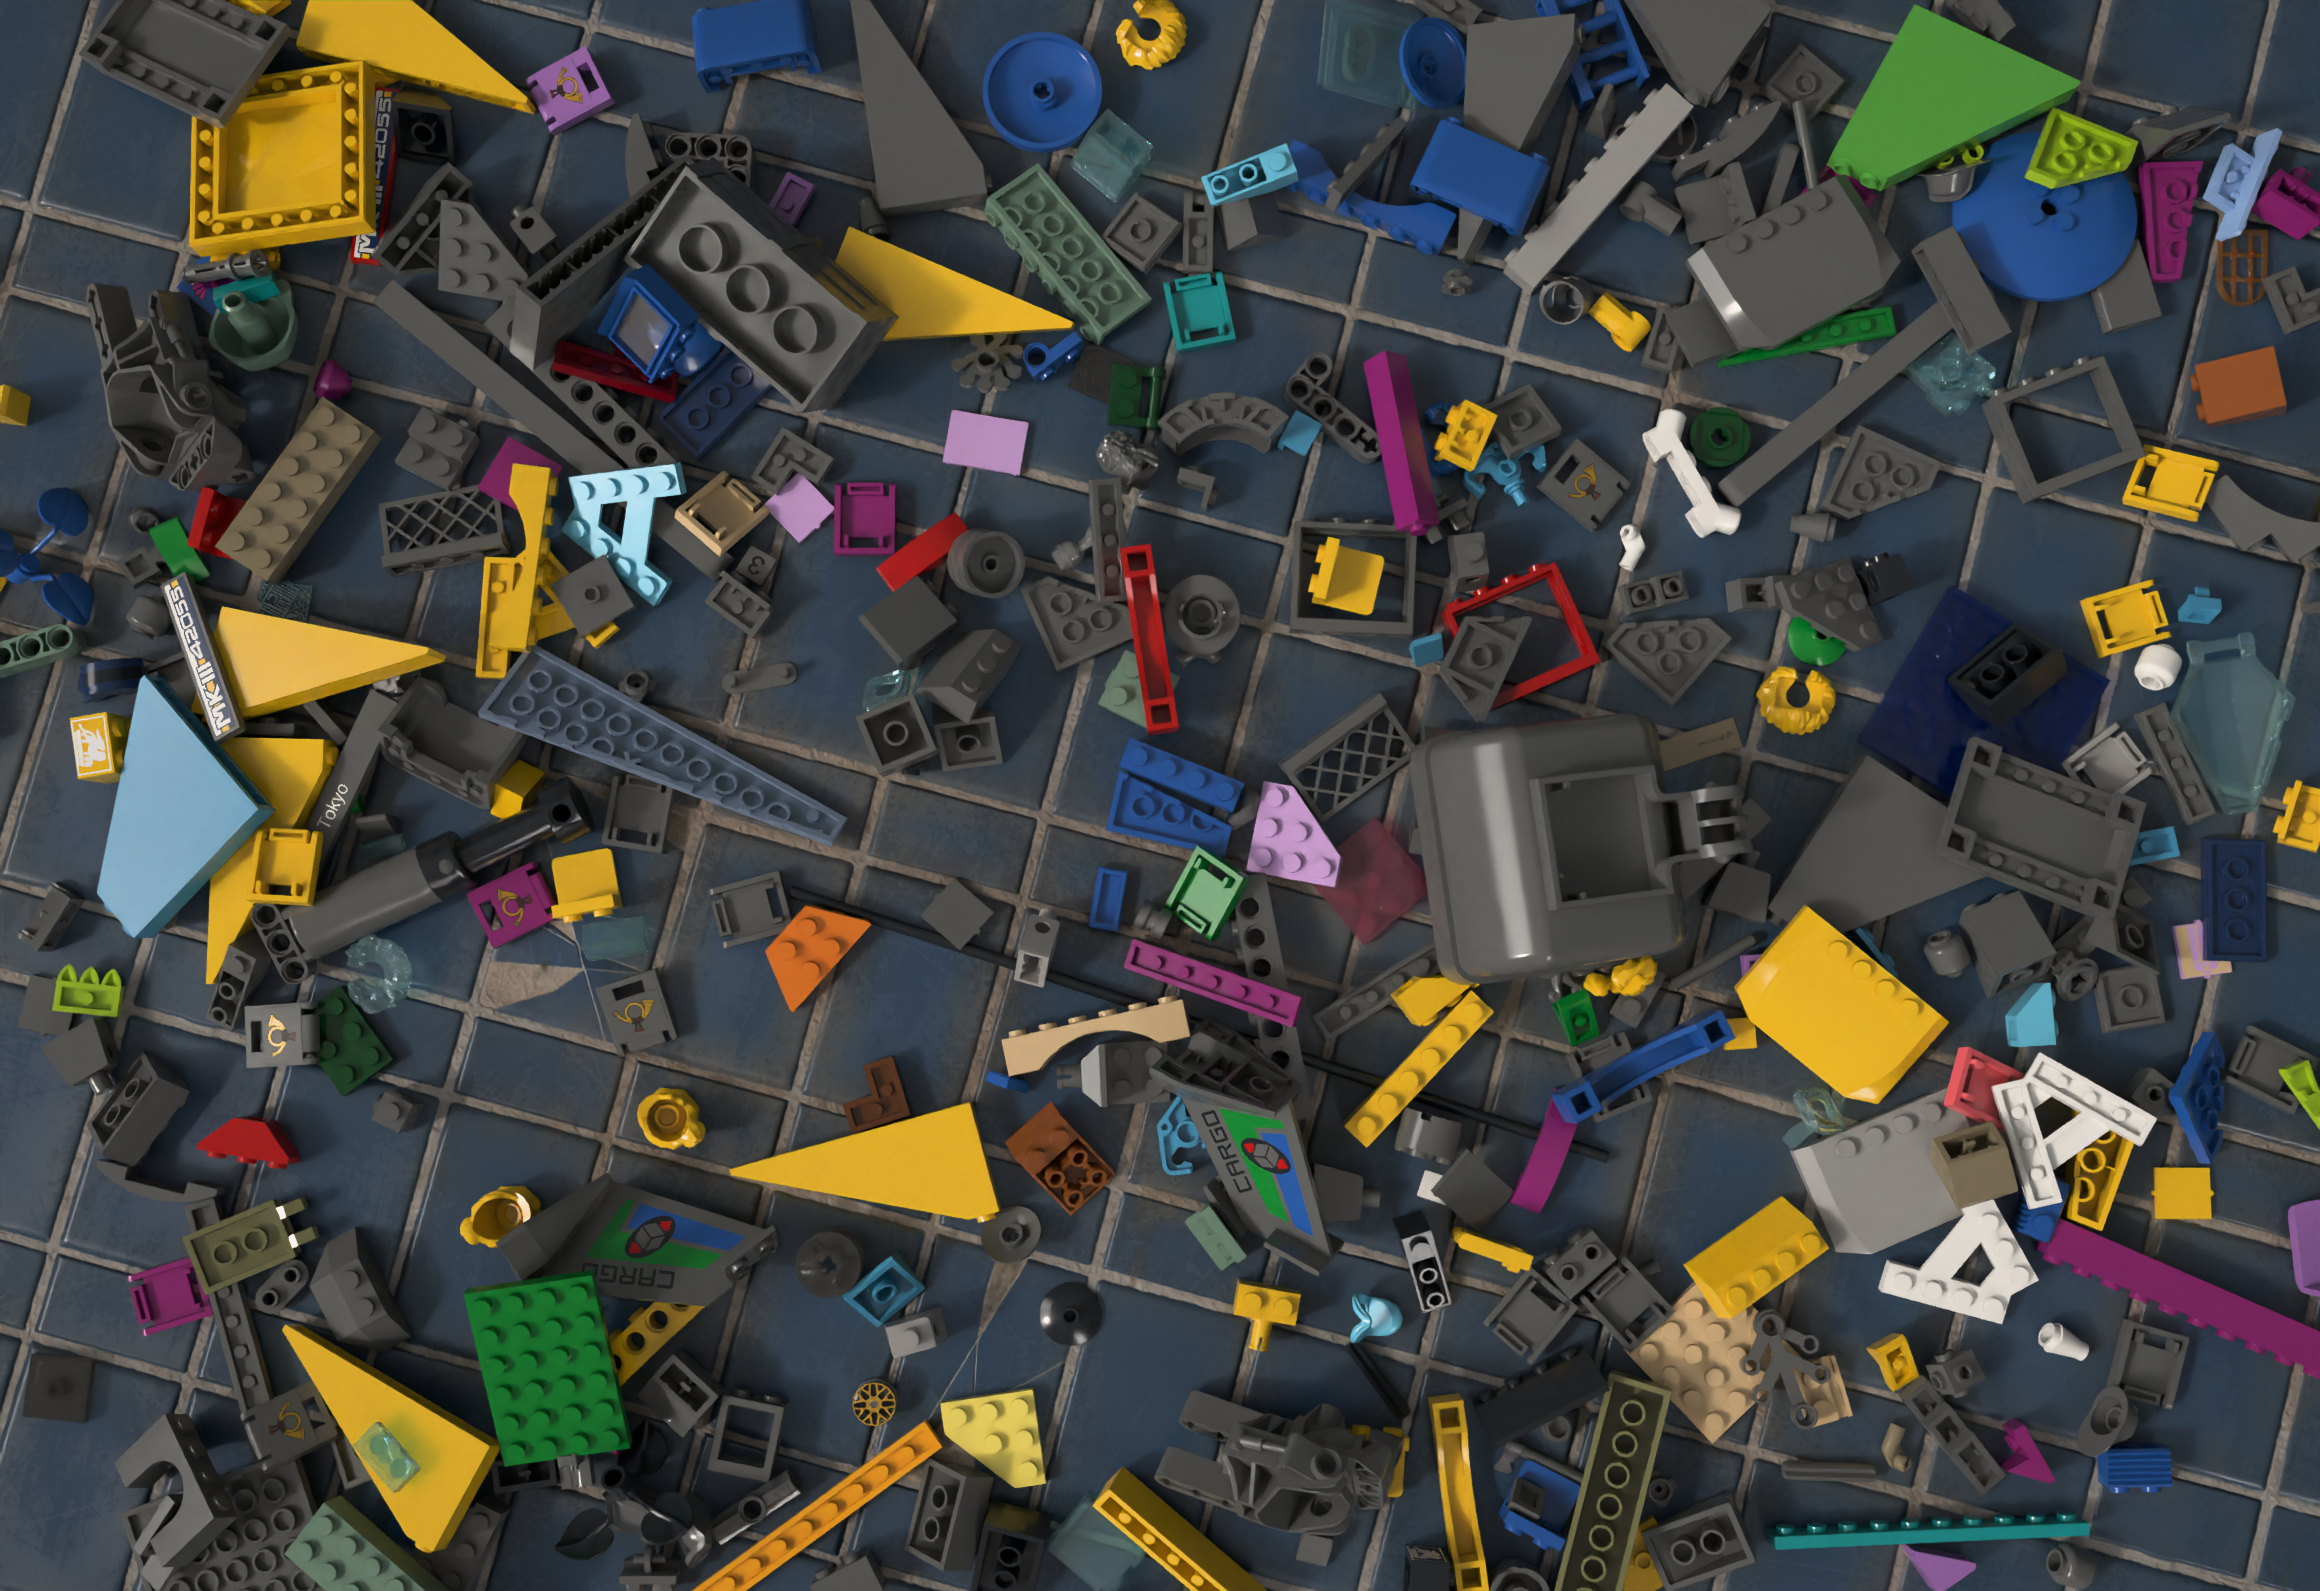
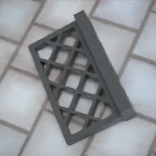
M479 485L454 489L451 492L443 491L379 504L384 556H381L382 567L394 578L482 561L485 559V556L503 557L512 555L511 544L507 540L503 503L494 499L487 509H484L475 503L483 492L478 490ZM461 498L466 503L457 515L446 509L453 499ZM432 504L437 508L427 521L416 515L423 505ZM472 506L483 513L473 526L462 520ZM401 509L407 514L396 527L389 522L388 512ZM442 512L453 518L443 532L433 526ZM490 517L497 522L498 532L485 535L479 529ZM412 518H415L423 526L412 538L403 530ZM459 523L470 529L463 539L454 540L449 537ZM429 529L440 535L433 545L424 546L420 543V540ZM400 534L410 541L403 551L393 552L392 544Z
M1374 692L1277 764L1290 779L1319 822L1323 823L1410 760V755L1416 746L1387 706V702L1381 693ZM1383 712L1389 720L1387 734L1371 732L1373 719ZM1367 724V730H1366V731H1365V730H1359L1361 727H1363L1364 725ZM1393 727L1399 736L1392 735ZM1355 732L1366 734L1363 752L1347 749L1349 736ZM1371 735L1387 737L1384 755L1368 753ZM1392 738L1403 740L1409 749L1400 758L1389 756ZM1343 741L1342 748L1335 747ZM1330 750L1341 752L1338 770L1322 767L1324 754ZM1346 753L1362 755L1359 773L1343 771ZM1367 756L1383 759L1381 772L1375 776L1364 774ZM1317 759H1319V760H1318V766H1312V765H1310V764H1312L1313 762H1315ZM1388 760H1394L1392 764L1387 766ZM1305 768L1317 770L1314 787L1302 786L1295 775ZM1321 771L1338 773L1335 791L1319 788ZM1342 774L1359 776L1357 789L1352 793L1340 792ZM1363 777L1371 778L1362 785ZM1306 790L1313 791L1312 798L1309 796ZM1318 792L1334 794L1332 807L1322 814L1316 805ZM1339 795L1346 796L1338 802Z

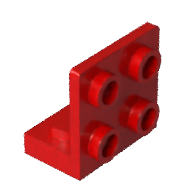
M202 487L187 546L201 553L234 560L216 548L215 545L247 501L225 496L215 489Z

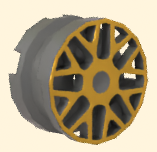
M872 1377L866 1379L860 1384L853 1397L852 1406L854 1414L859 1421L866 1425L878 1426L886 1423L891 1419L897 1407V1390L885 1378Z

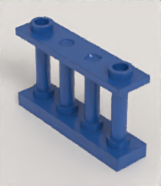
M1536 0L1534 7L1539 17L1562 15V11L1592 0ZM1602 0L1607 13L1580 23L1584 24L1585 34L1612 24L1618 40L1579 55L1566 81L1578 113L1590 108L1595 93L1603 90L1607 83L1614 86L1634 78L1637 88L1640 90L1645 87L1650 78L1651 68L1646 58H1642L1619 0ZM1623 51L1629 67L1593 81L1586 78L1583 71L1584 65Z

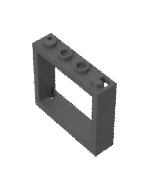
M2091 355L2082 357L2073 362L2074 367L2064 370L2063 365L2045 372L2046 377L2040 380H2036L2035 376L2017 383L2018 388L2008 391L2007 387L1998 389L1990 393L1991 398L1981 405L2022 505L2128 465L2146 456L2104 355L2092 359ZM2089 372L2122 452L2037 484L2004 404Z
M1311 516L1310 518H1301V521H1295L1293 530L1289 634L1410 639L1413 635L1417 536L1397 531L1395 521H1392L1391 525H1379V521L1374 519L1361 520V524L1349 523V519L1332 518L1331 522H1319V518ZM1303 536L1403 540L1404 565L1401 622L1300 618Z

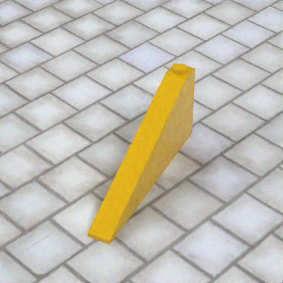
M412 0L308 1L296 42L297 48L308 58L332 64L366 60L375 74L535 114L536 108L528 97Z
M850 226L835 260L839 266L899 316L882 341L1074 330L1076 325L1068 319Z
M223 606L213 635L244 721L444 662L446 655L428 647ZM196 691L191 711L203 716L202 722L208 723Z
M233 737L220 744L276 809L259 828H266L269 836L271 828L305 830L339 758V749L335 741L324 739ZM257 830L210 878L206 984L217 983L229 944L250 930L253 932L255 929L251 918V911L258 903L247 901L246 893ZM270 885L268 895L273 894L276 886Z
M972 1101L729 1169L731 1176L967 1220L977 1218L978 1223L996 1218L995 1212H999L1001 1209Z
M285 1324L282 1331L406 1536L415 1541V1547L426 1553L446 1549L500 1450L499 1442L301 1324Z

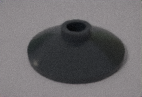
M1064 1283L1050 1290L1043 1299L1040 1307V1322L1045 1333L1053 1341L1066 1346L1079 1345L1088 1341L1098 1330L1101 1322V1306L1096 1295L1086 1286L1078 1283ZM1066 1311H1074L1076 1319L1074 1321H1067L1064 1317Z

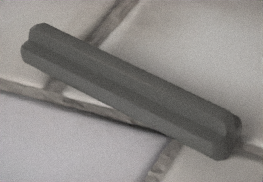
M1784 1461L1781 1467L1782 1476L1786 1480L1874 1482L1876 1480V1468L1870 1463Z

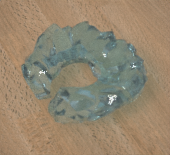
M373 934L361 938L358 943L352 944L345 951L348 956L346 964L351 968L357 969L368 962H376L384 969L385 976L379 985H369L364 982L363 978H357L347 984L350 998L369 1014L380 1013L381 1010L385 1011L387 1008L396 1007L398 1001L406 997L405 993L409 991V985L413 982L411 977L413 974L412 963L407 959L408 955L403 952L404 948L397 946L395 941L391 939L377 938Z

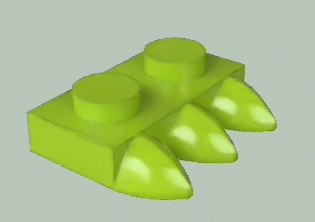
M68 964L58 975L52 1011L120 1017L125 986H122L121 978L115 969H111L100 984L98 973L93 966L86 969L78 981L74 967Z

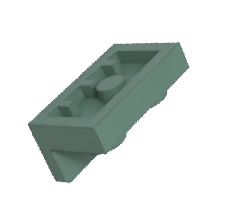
M1209 1202L1185 1220L1188 1228L1220 1270H1224L1233 1262L1238 1264L1247 1257L1245 1250Z

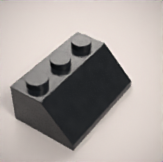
M2016 621L1948 677L1947 681L1976 716L1999 730L2063 677L2068 670L2060 647Z

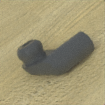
M1245 787L1241 790L1239 795L1242 800L1240 810L1226 818L1233 831L1244 826L1257 816L1260 796L1252 787Z

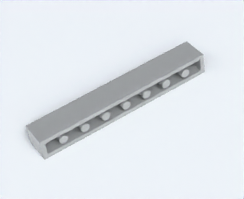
M1667 83L1660 91L1655 88L1643 102L1646 107L1640 114L1634 111L1623 124L1626 130L1620 136L1615 133L1603 147L1606 150L1600 159L1595 156L1584 168L1587 174L1579 182L1577 179H1574L1564 191V194L1567 195L1560 204L1555 201L1544 214L1547 218L1540 227L1535 224L1525 235L1524 239L1527 242L1522 248L1514 247L1504 259L1507 265L1503 273L1527 294L1531 295L1689 116L1694 106Z

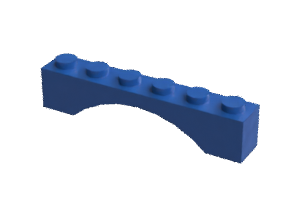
M1293 139L1289 151L1296 167L1299 181L1283 188L1291 192H1302L1308 195V199L1312 202L1323 205L1329 197V193L1326 192L1327 188L1336 175L1327 165L1321 151ZM1353 192L1336 210L1342 216H1354L1362 220V223L1370 229L1377 230L1379 228L1388 232L1389 236L1396 241H1408L1416 245V248L1424 254L1432 255L1433 253L1438 256L1457 214L1431 202L1418 205L1395 206L1375 202L1364 198L1356 192Z
M1706 1010L1556 1090L1550 1095L1563 1121L1576 1124L1601 1111L1619 1096L1642 1082L1678 1064L1708 1053L1733 1040L1735 1036L1722 1010Z

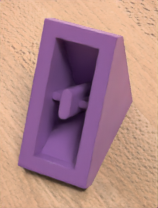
M1904 1544L1903 1547L1915 1568L1933 1591H1946L1976 1569V1563L1966 1555L1911 1544Z

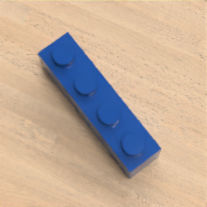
M1133 738L1129 739L1119 764L1120 770L1230 814L1233 813L1244 785L1243 782Z

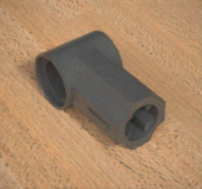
M1640 180L1634 182L1619 206V210L1627 218L1638 222L1644 221L1668 237L1684 214L1683 211L1660 198L1654 187Z

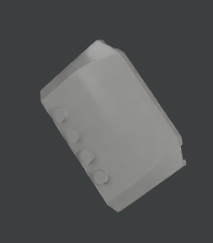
M1949 1083L1930 1090V1093L1825 1138H1817L1789 1150L1833 1251L1873 1254L1964 1215L1961 1209L1957 1210L1929 1159L1934 1138L1981 1124L1943 1105Z

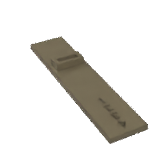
M1733 717L1659 741L1664 771L1742 746Z

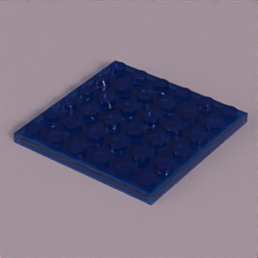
M1952 585L1946 590L1857 741L1950 798L1968 740L1973 736L2003 747L2002 752L2056 773L2111 680L2062 651L2068 672L1999 730L1975 715L1948 683L1947 678L2014 622Z

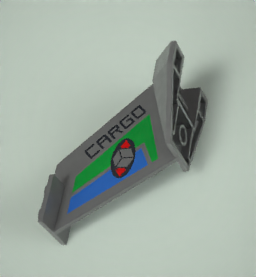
M1208 1016L1194 1028L1189 1047L1177 1059L1165 1054L1150 1067L1149 1073L1156 1085L1182 1098L1244 1226L1266 1239L1263 1247L1271 1250L1277 1256L1300 1266L1303 1270L1319 1276L1342 1249L1345 1241L1327 1232L1291 1101L1301 1091L1302 1084L1234 1029Z
M606 1173L523 1222L498 1240L496 1245L510 1263V1268L519 1281L594 1270L600 1296L708 1307L733 1288L732 1280L737 1282L743 1279L751 1271L750 1267L758 1260L764 1262L776 1252L775 1247L778 1246L776 1229L773 1225L765 1230L615 1182L610 1174Z

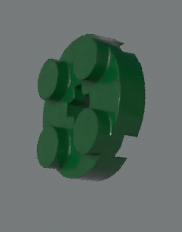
M1714 407L1695 419L1689 428L1687 441L1696 462L1708 468L1724 469L1736 464L1749 448L1751 435L1747 423L1744 424L1743 420L1738 417L1739 414L1725 407ZM1717 431H1721V436L1726 437V442H1722L1720 446L1716 445L1715 441L1711 438Z

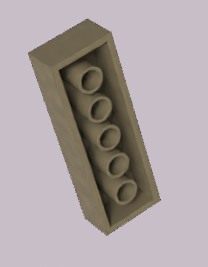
M322 397L215 547L266 581L278 586L380 443L382 437Z

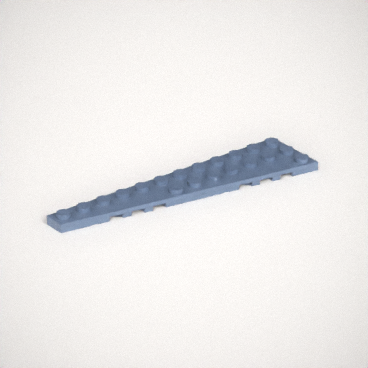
M537 645L531 647V653L523 652L478 711L479 717L830 847L847 823L845 816L639 702H633L629 696Z

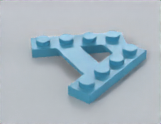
M681 462L568 477L575 508L561 531L595 559L604 554L619 579L652 606L659 604L673 580L647 560L657 497L687 493ZM627 501L622 538L601 522L603 504Z

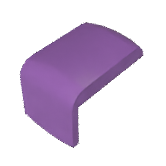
M2319 1199L2293 1205L2288 1210L2295 1281L2301 1292L2320 1297Z

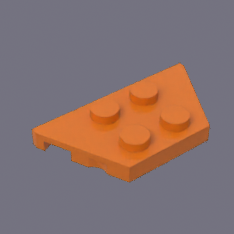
M806 904L768 946L765 953L788 1007L792 1012L797 1009L872 925L869 919H859L844 915L845 913L833 910L828 911L818 906Z

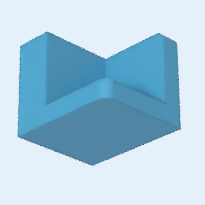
M1296 410L1279 439L1277 448L1283 450L1286 446L1305 456L1313 441H1316L1323 424Z

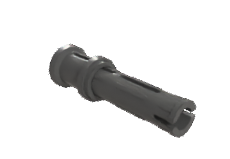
M259 249L250 250L248 254L244 255L232 253L225 260L191 266L186 265L182 269V277L189 285L225 278L241 281L252 275L255 277L266 276L269 272L270 264L266 254Z

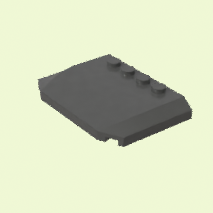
M1840 175L1827 180L1702 247L1687 259L1685 265L1738 350L1746 351L1750 348L1774 350L1881 292L1901 260L1848 177Z

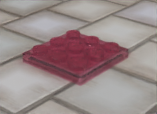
M1376 817L1371 819L1337 848L1343 858L1337 888L1312 884L1363 946L1428 893L1425 875Z

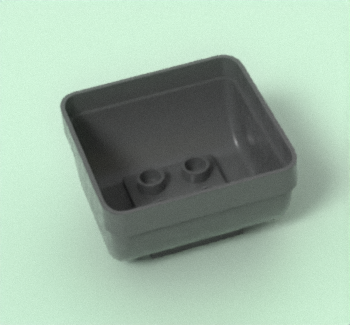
M1623 713L1449 732L1422 741L1414 748L1410 755L1409 766L1438 965L1441 973L1449 981L1459 985L1487 984L1624 964L1629 959L1637 960L1643 956H1650L1652 959L1666 956L1670 951L1676 950L1683 945L1688 935L1678 862L1714 858L1717 863L1725 864L1730 861L1732 855L1753 852L1752 840L1747 839L1745 822L1749 821L1748 815H1743L1741 798H1745L1743 784L1721 786L1717 782L1710 781L1701 790L1667 794L1657 727L1652 720L1640 714Z

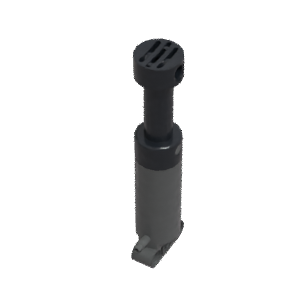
M570 777L561 778L538 789L539 803L463 838L454 831L444 832L316 891L313 906L258 903L251 911L252 922L283 980L289 984H300L314 975L317 968V959L477 886L479 881L478 871L554 836L563 844H568L594 832L595 826L591 812L579 788ZM562 804L569 807L571 816L564 814ZM285 886L288 895L293 896L291 894V887ZM265 906H270L274 909L276 914L274 920H270L265 916ZM279 934H284L289 938V948L279 943ZM294 961L303 965V975H299L293 970Z

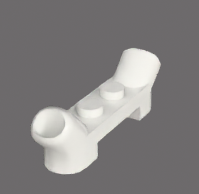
M1675 409L1663 410L1659 414L1656 427L1642 435L1649 454L1654 462L1664 457L1667 459L1694 506L1685 516L1699 537L1704 538L1714 531L1727 535L1736 532L1741 520L1739 508L1715 502L1711 495L1712 488L1710 483L1704 476H1700L1695 467L1697 466L1695 457L1689 450H1685L1680 441L1686 416L1681 411Z

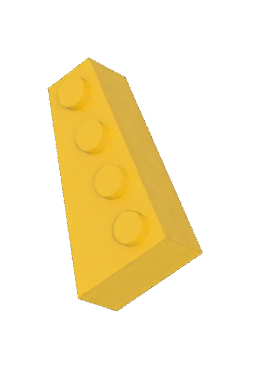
M2072 1109L2071 1119H2073L2080 1113ZM2109 1130L2067 1160L2065 1183L2072 1187L2062 1210V1218L2093 1230H2103L2134 1143Z

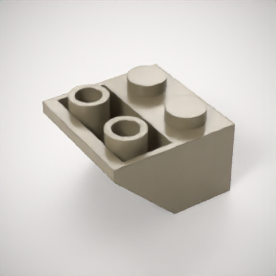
M1993 1121L1933 1139L1929 1159L1957 1210L2018 1191L2007 1145Z

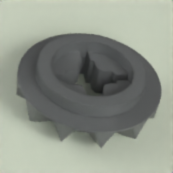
M2084 955L2079 958L2072 957L2069 964H2062L2063 969L2055 973L2057 979L2053 982L2052 986L2055 988V994L2062 1000H2077L2086 995L2096 983L2099 973L2098 965L2095 961Z

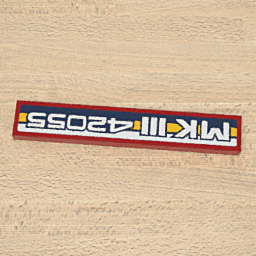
M375 87L376 233L353 236L350 261L353 264L383 267L371 255L389 225L398 159L396 155L391 100L401 89Z

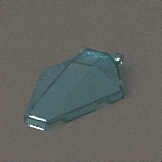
M2251 632L2239 633L2237 637L2201 642L2199 639L2188 641L2186 643V653L2190 659V666L2170 717L2222 812L2231 815L2257 811L2256 806L2262 788L2268 785L2282 743L2278 739L2284 721H2289L2296 698L2256 657L2255 639ZM2232 649H2240L2241 656L2204 660V654Z

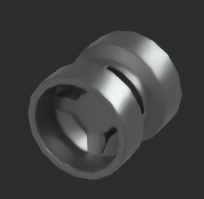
M1145 899L1133 927L1139 930H1148L1150 928L1151 935L1161 939L1173 912L1166 908L1161 909L1159 912L1154 902Z

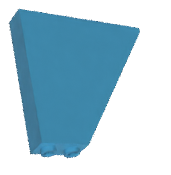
M144 675L139 682L97 888V894L103 900L106 910L117 917L122 923L123 930L133 938H154L276 811L220 743L214 742L212 734L163 677Z

